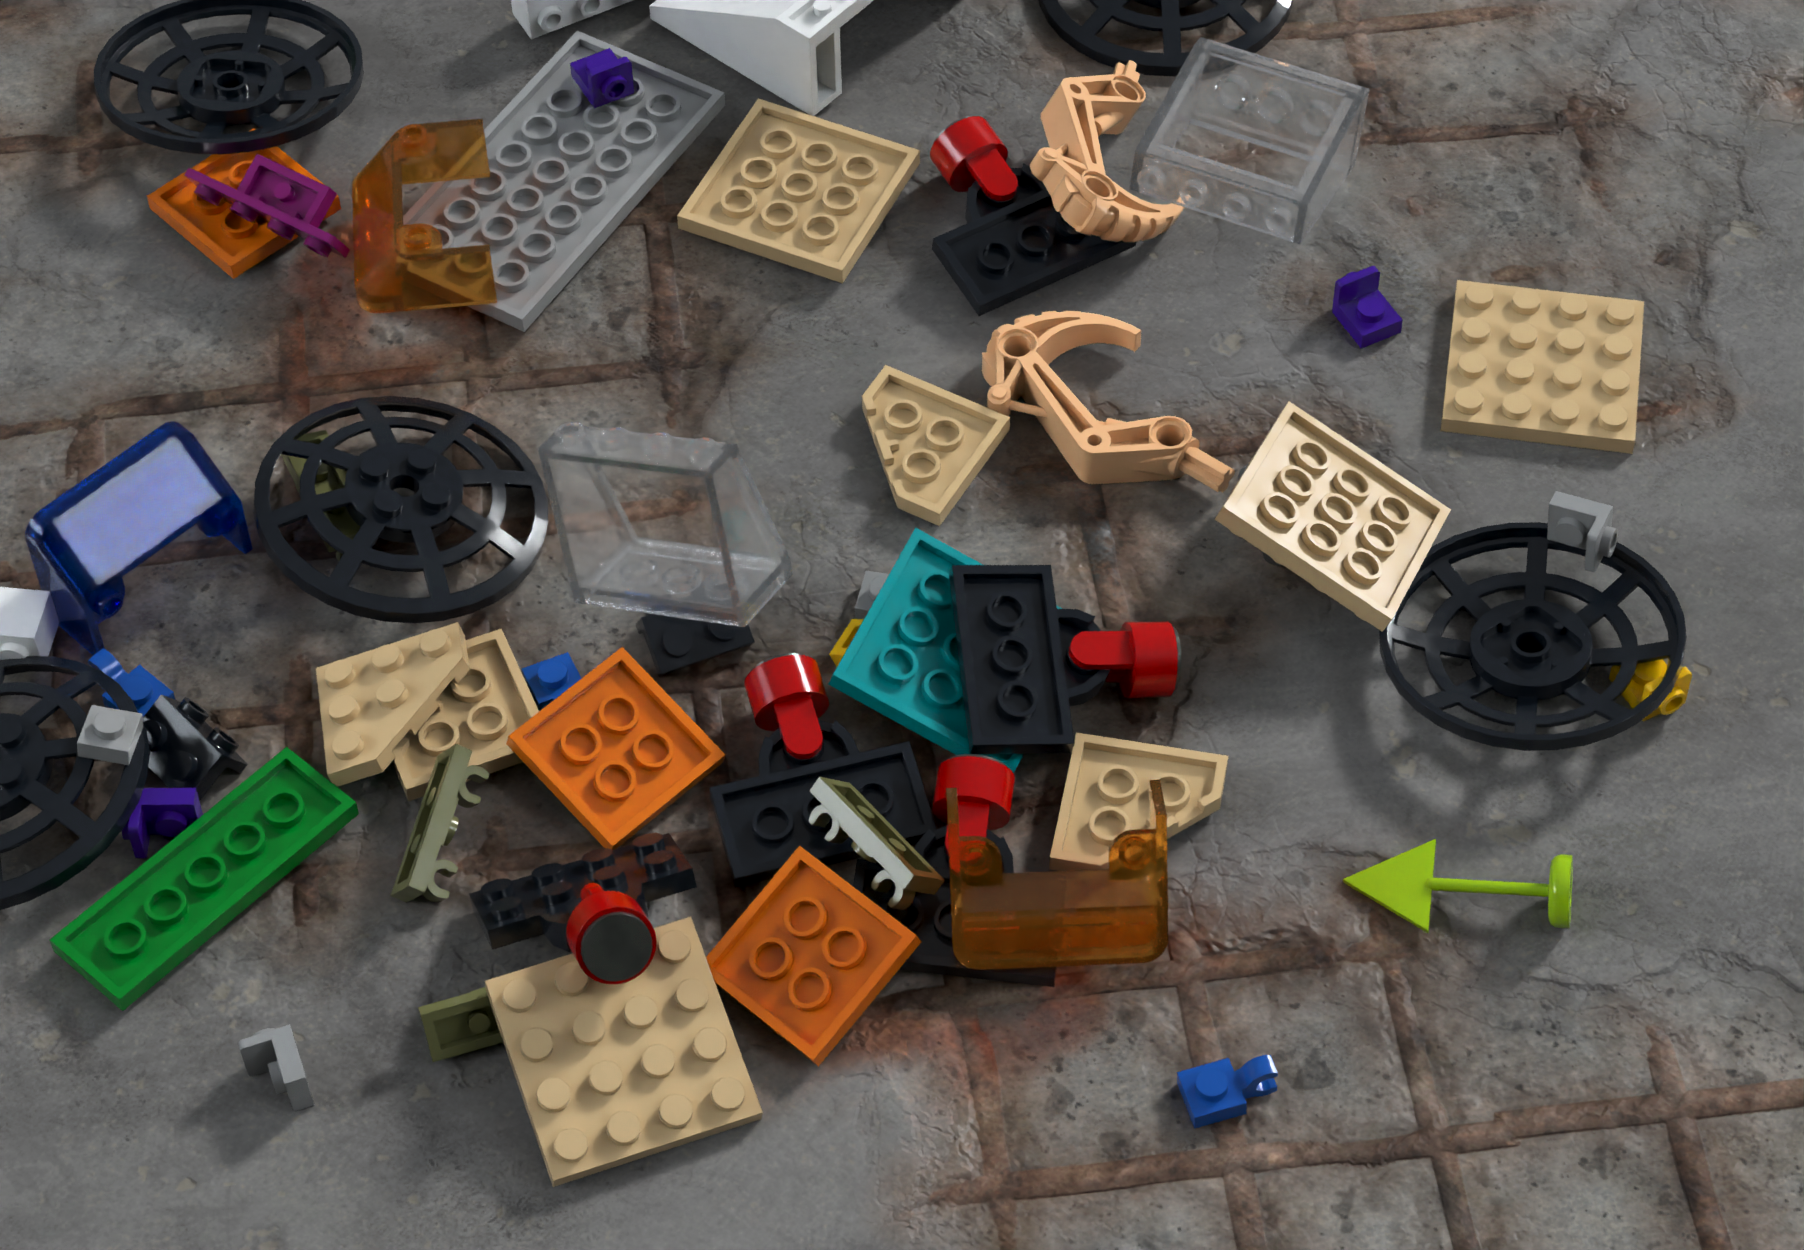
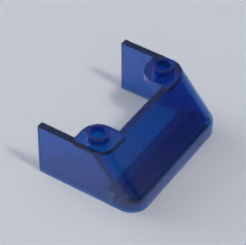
M176 421L161 425L39 510L31 518L25 531V540L40 588L43 591H50L58 615L59 626L93 656L104 648L98 624L114 616L123 605L125 585L122 577L195 524L209 537L223 535L244 554L253 549L240 498L194 434Z

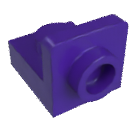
M610 48L570 63L572 78L594 109L634 94L632 63L627 57L618 59Z
M1370 266L1358 272H1350L1335 282L1332 313L1361 349L1399 334L1402 329V318L1378 290L1380 272L1375 266Z
M143 788L140 801L122 830L123 839L130 840L135 858H147L150 835L176 837L203 815L196 788Z

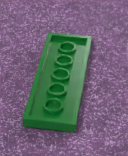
M285 747L50 939L53 951L118 1008L124 1011L359 814L357 803L292 750Z

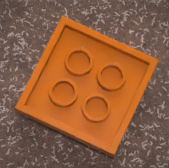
M277 146L245 153L212 154L191 168L237 190L256 154H259L323 184ZM186 171L147 195L149 207L154 213L233 279L299 237L294 234L291 240L285 239L266 227L268 221L257 217L255 223H252L230 210L232 204L221 200L220 204L216 206L202 199L194 193L197 186L184 176ZM336 195L322 221L341 209L338 195Z
M623 647L508 736L506 743L604 848L612 850L620 847L721 765L726 755Z
M799 845L706 956L714 981L720 989L819 1067L922 941L915 933Z

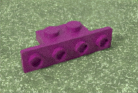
M256 154L237 190L191 168H188L184 175L197 186L194 193L202 199L216 206L220 204L221 200L232 204L230 210L252 223H255L257 217L268 221L266 226L268 229L285 239L291 240L294 234L305 239L304 246L321 256L328 258L329 254L334 252L346 258L350 252V249L335 236L318 228L337 193L330 187L266 157Z

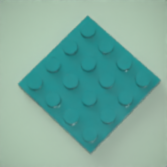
M915 527L828 685L955 755L970 754L949 573L952 565L983 564ZM978 754L1003 762L1013 773L1023 754Z

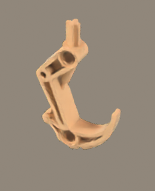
M1131 60L1128 61L1126 66L1118 62L1113 74L1069 77L1062 80L1041 112V121L1049 147L1041 148L1030 163L1031 173L1045 185L1052 198L1055 210L1060 212L1063 219L1075 228L1076 232L1088 236L1092 234L1099 236L1102 240L1114 242L1121 240L1124 242L1145 241L1166 232L1178 219L1189 200V196L1182 192L1178 199L1171 204L1150 203L1127 192L1105 174L1098 137L1102 134H1121L1146 98L1143 87L1138 83L1140 73L1135 71L1137 64Z
M1046 311L1041 312V315L1038 316L1029 314L1018 317L1014 320V325L1004 324L992 332L991 340L987 345V352H982V374L986 382L991 386L987 394V408L1006 416L1010 415L1011 410L1035 415L1078 478L1088 484L1161 481L1177 479L1188 474L1217 492L1221 491L1223 493L1228 488L1229 481L1234 476L1235 470L1199 449V440L1192 436V429L1184 419L1176 416H1163L1130 422L1107 418L1106 422L1096 420L1049 366L1054 359L1066 351L1087 344H1114L1135 352L1141 345V330L1118 319L1094 313ZM1022 396L1027 404L1017 402V400Z

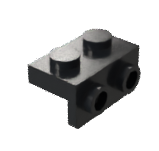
M715 583L691 592L692 600L674 606L672 599H668L644 608L646 616L640 618L636 623V628L639 634H644L659 677L750 646L755 642L735 586L720 590L719 584Z
M161 694L143 717L150 750L148 767L169 788H196L200 801L226 767L242 773L248 764L235 752L239 744L230 735L215 727L212 729L205 722L209 715L201 706L186 697L182 702H179Z

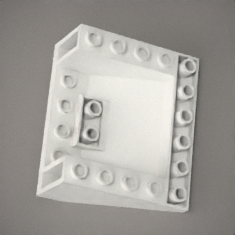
M656 0L649 6L650 19L808 115L815 116L842 94L840 27L874 0Z

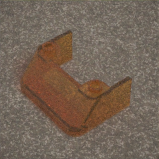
M483 118L404 126L394 133L355 176L352 182L354 287L357 302L365 311L388 313L497 303L490 245L443 249L441 234L435 227L423 223L403 225L402 184L490 177Z
M1149 780L1150 829L1128 830L1115 837L1108 851V869L1003 873L1001 852L998 846L990 839L982 836L959 837L957 788H946L952 944L957 960L968 968L986 970L1137 964L1151 962L1160 957L1168 945L1167 814L1160 780Z

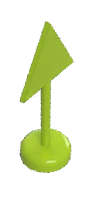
M1433 839L1343 879V883L1428 934L1432 891L1548 897V919L1550 924L1556 928H1570L1573 855L1560 854L1552 859L1549 884L1433 878L1436 839Z

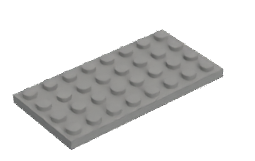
M576 31L371 250L373 264L525 332L725 106V92L585 33ZM610 48L618 59L627 57L632 63L634 94L594 109L572 78L570 63Z

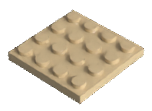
M758 98L677 215L678 229L843 283L919 166L920 150Z
M1457 280L1440 431L1633 454L1636 437L1644 301Z
M1288 401L1215 520L1227 527L1233 534L1242 537L1270 556L1278 564L1285 566L1312 584L1318 591L1327 594L1354 612L1357 617L1367 621L1383 632L1397 612L1451 509Z
M691 917L654 928L657 944L655 955L650 965L642 974L626 983L604 984L593 980L583 972L573 953L485 981V989L553 1187L762 1118L761 1106Z

